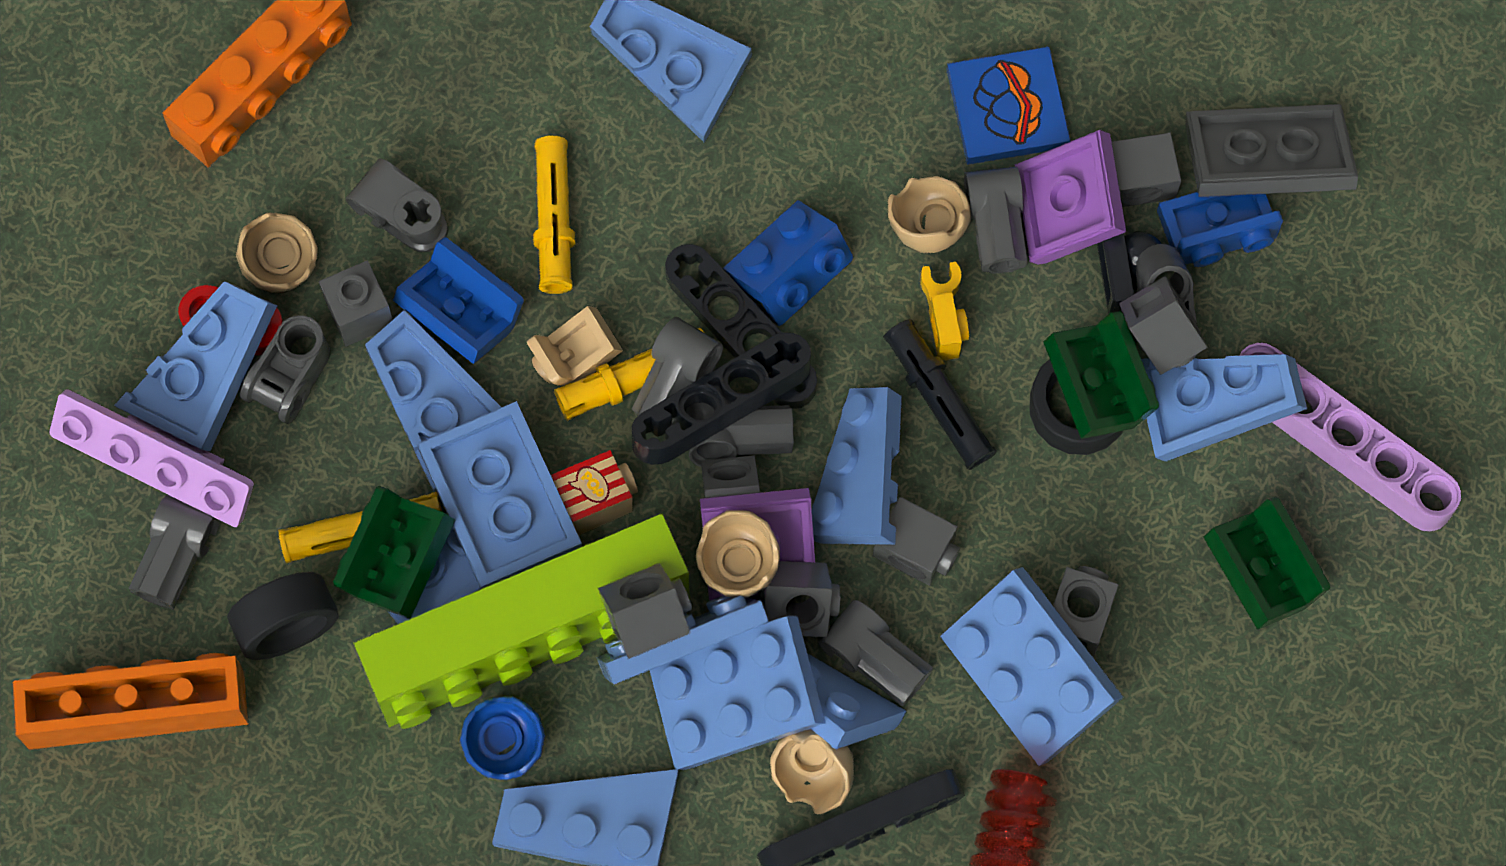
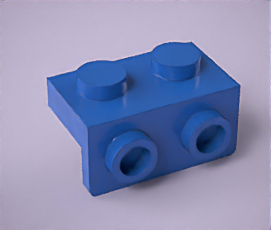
M1198 192L1161 202L1157 208V213L1169 246L1174 247L1180 253L1185 265L1193 263L1195 267L1213 264L1219 261L1224 256V253L1243 248L1244 252H1255L1266 248L1277 238L1283 223L1280 211L1272 212L1266 194L1199 197Z
M797 200L723 267V270L743 291L761 302L770 319L780 326L852 261L853 255L837 224Z
M446 237L436 243L431 260L397 287L393 299L396 304L473 364L514 329L524 302L523 297L514 291L508 283L500 280L477 262L467 251L459 248Z

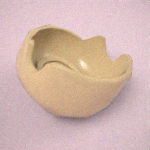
M939 176L920 179L910 178L905 188L898 195L890 194L888 198V219L892 229L905 246L920 253H938L949 248L963 236L971 221L968 197L956 182ZM926 214L925 230H924L923 227H922V219H923L924 215Z
M265 213L242 229L239 236L236 258L242 275L256 288L271 293L286 292L295 289L310 277L316 267L318 247L311 229L295 216Z
M727 510L704 525L696 551L697 566L706 584L724 596L750 597L767 587L775 576L780 561L779 543L768 522L750 511Z
M812 729L779 739L770 757L772 779L781 791L785 793L787 801L789 803L798 801L807 803L813 807L815 814H824L840 807L851 789L854 778V760L851 750L848 746L839 749L833 748Z

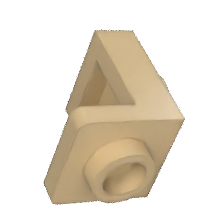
M591 306L585 307L548 337L534 335L527 341L528 346L535 355L532 358V364L538 374L546 382L561 386L574 383L595 373L596 367L608 363L623 351L598 309Z

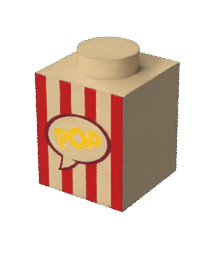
M611 450L551 475L578 535L632 512V495L638 492L635 480L626 463L617 465Z

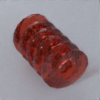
M1005 769L993 770L990 781L998 789L988 791L985 797V803L993 810L983 812L979 822L988 831L977 834L974 842L976 847L984 853L972 855L969 866H1041V863L1027 854L1028 850L1045 849L1047 842L1032 833L1035 828H1050L1052 821L1038 813L1039 807H1055L1057 800L1043 792V787L1048 786L1049 783L1036 775Z

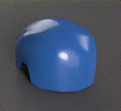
M505 696L486 699L469 712L463 721L460 743L467 762L483 776L499 780H509L527 773L541 758L546 735L540 716L528 703L515 697ZM515 743L511 751L503 755H497Z

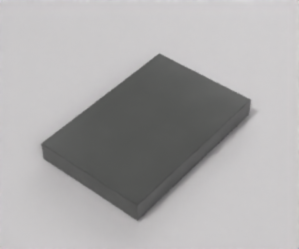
M1341 104L1186 112V133L1199 197L1355 190L1357 188L1358 173Z

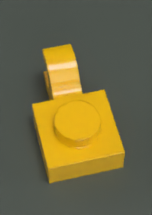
M950 262L949 264L950 280L947 283L939 284L933 281L929 266L922 268L920 278L921 288L928 299L929 316L937 356H940L943 361L959 358L962 341L969 340L965 310H956L953 299L961 283V269L957 262Z

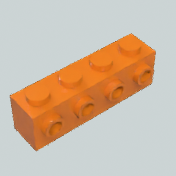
M276 0L162 112L171 136L208 168L220 156L230 152L239 141L240 136L256 120L266 116L274 107L276 100L292 84L301 81L310 71L313 63L328 48L334 47L344 38L348 28L352 25L346 1Z
M224 653L204 654L196 657V660L173 662L166 659L150 660L143 662L139 667L121 669L116 666H96L87 669L86 673L69 675L59 672H43L32 675L31 679L13 681L16 736L29 750L248 725L244 670L236 656H229Z

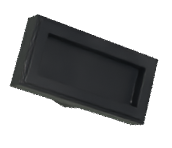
M1136 231L1124 237V233L1097 243L1108 314L1117 311L1122 312L1119 303L1134 295L1132 282L1137 283V259L1148 247L1161 244L1160 240L1152 234Z

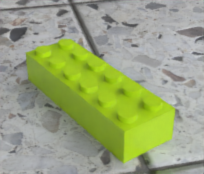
M663 514L354 642L388 727L400 724L402 729L417 726L428 720L432 716L430 710L448 702L451 703L452 707L469 704L482 695L481 688L500 680L504 686L518 683L533 674L531 668L550 659H552L554 664H562L581 655L584 651L582 646L599 638H602L604 643L616 639L598 590L602 586L660 563L670 581L680 578L690 600L689 572Z

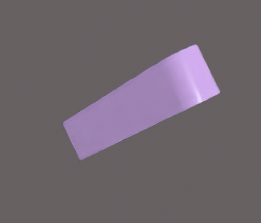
M1255 343L1248 345L1241 351L1239 356L1277 355L1284 353L1267 343ZM1297 364L1304 397L1311 404L1313 412L1309 414L1295 413L1272 423L1412 526L1422 531H1435L1447 524L1461 501V490L1455 479ZM1336 429L1349 431L1355 437L1356 445L1343 446L1333 438L1332 431ZM1388 461L1393 463L1398 468L1400 477L1387 478L1381 475L1377 470L1376 462ZM1432 493L1438 496L1443 503L1444 510L1432 511L1426 508L1421 502L1420 494Z

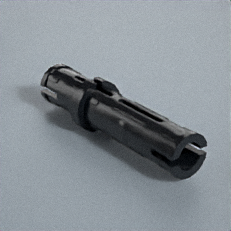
M907 319L892 327L884 335V340L889 343L908 373L905 380L911 389L917 388L937 418L938 423L962 457L966 468L971 470L992 458L997 452L996 449L991 446L970 413V410L944 372L946 364L940 356L934 357L916 329L913 320Z

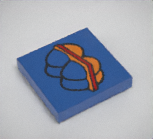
M1049 47L949 63L947 65V74L967 165L1046 152L1070 142Z

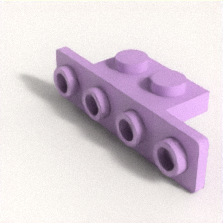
M68 389L58 396L50 428V435L53 438L233 527H237L244 520L254 484L251 479L223 466L224 459L206 450H201L131 414L125 418Z

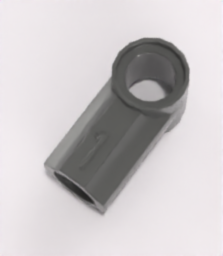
M1018 167L965 172L964 191L965 195L970 197V218L974 219L981 271L998 274L1014 272L1017 269L1026 267L1027 255L1020 216L1023 212V194Z
M672 318L655 340L651 352L655 362L632 410L639 416L642 412L714 371L722 355L723 345L681 318ZM672 418L673 425L676 423L675 418Z
M694 403L687 407L685 412L691 418L699 420L709 418L714 414L715 410L709 404ZM789 405L762 406L688 450L690 461L701 467V460L736 457V455L792 453L794 443L792 409Z
M167 494L160 502L150 527L151 541L129 586L131 593L155 605L174 610L197 558H203L207 554L210 547L205 546L210 534L216 535L220 520Z
M853 600L828 629L827 637L820 638L818 641L819 646L831 658L836 654L845 661L842 667L852 673L859 671L903 707L921 688L932 673L933 667L889 633V626L877 613L860 601Z

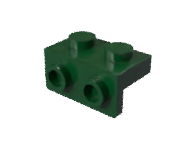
M1121 311L1109 313L1097 325L1053 332L1043 341L1081 439L1134 429L1158 409L1159 403L1156 398L1154 385L1148 378L1136 348L1135 337L1131 330H1129Z
M377 486L370 502L367 503L362 512L360 524L349 548L340 560L338 572L333 581L334 586L362 602L411 619L455 519L444 512L404 499L385 487Z
M1277 496L1267 499L1249 514L1213 527L1203 536L1257 630L1305 610L1330 589V583L1324 575L1321 566L1315 560L1296 528L1293 519Z

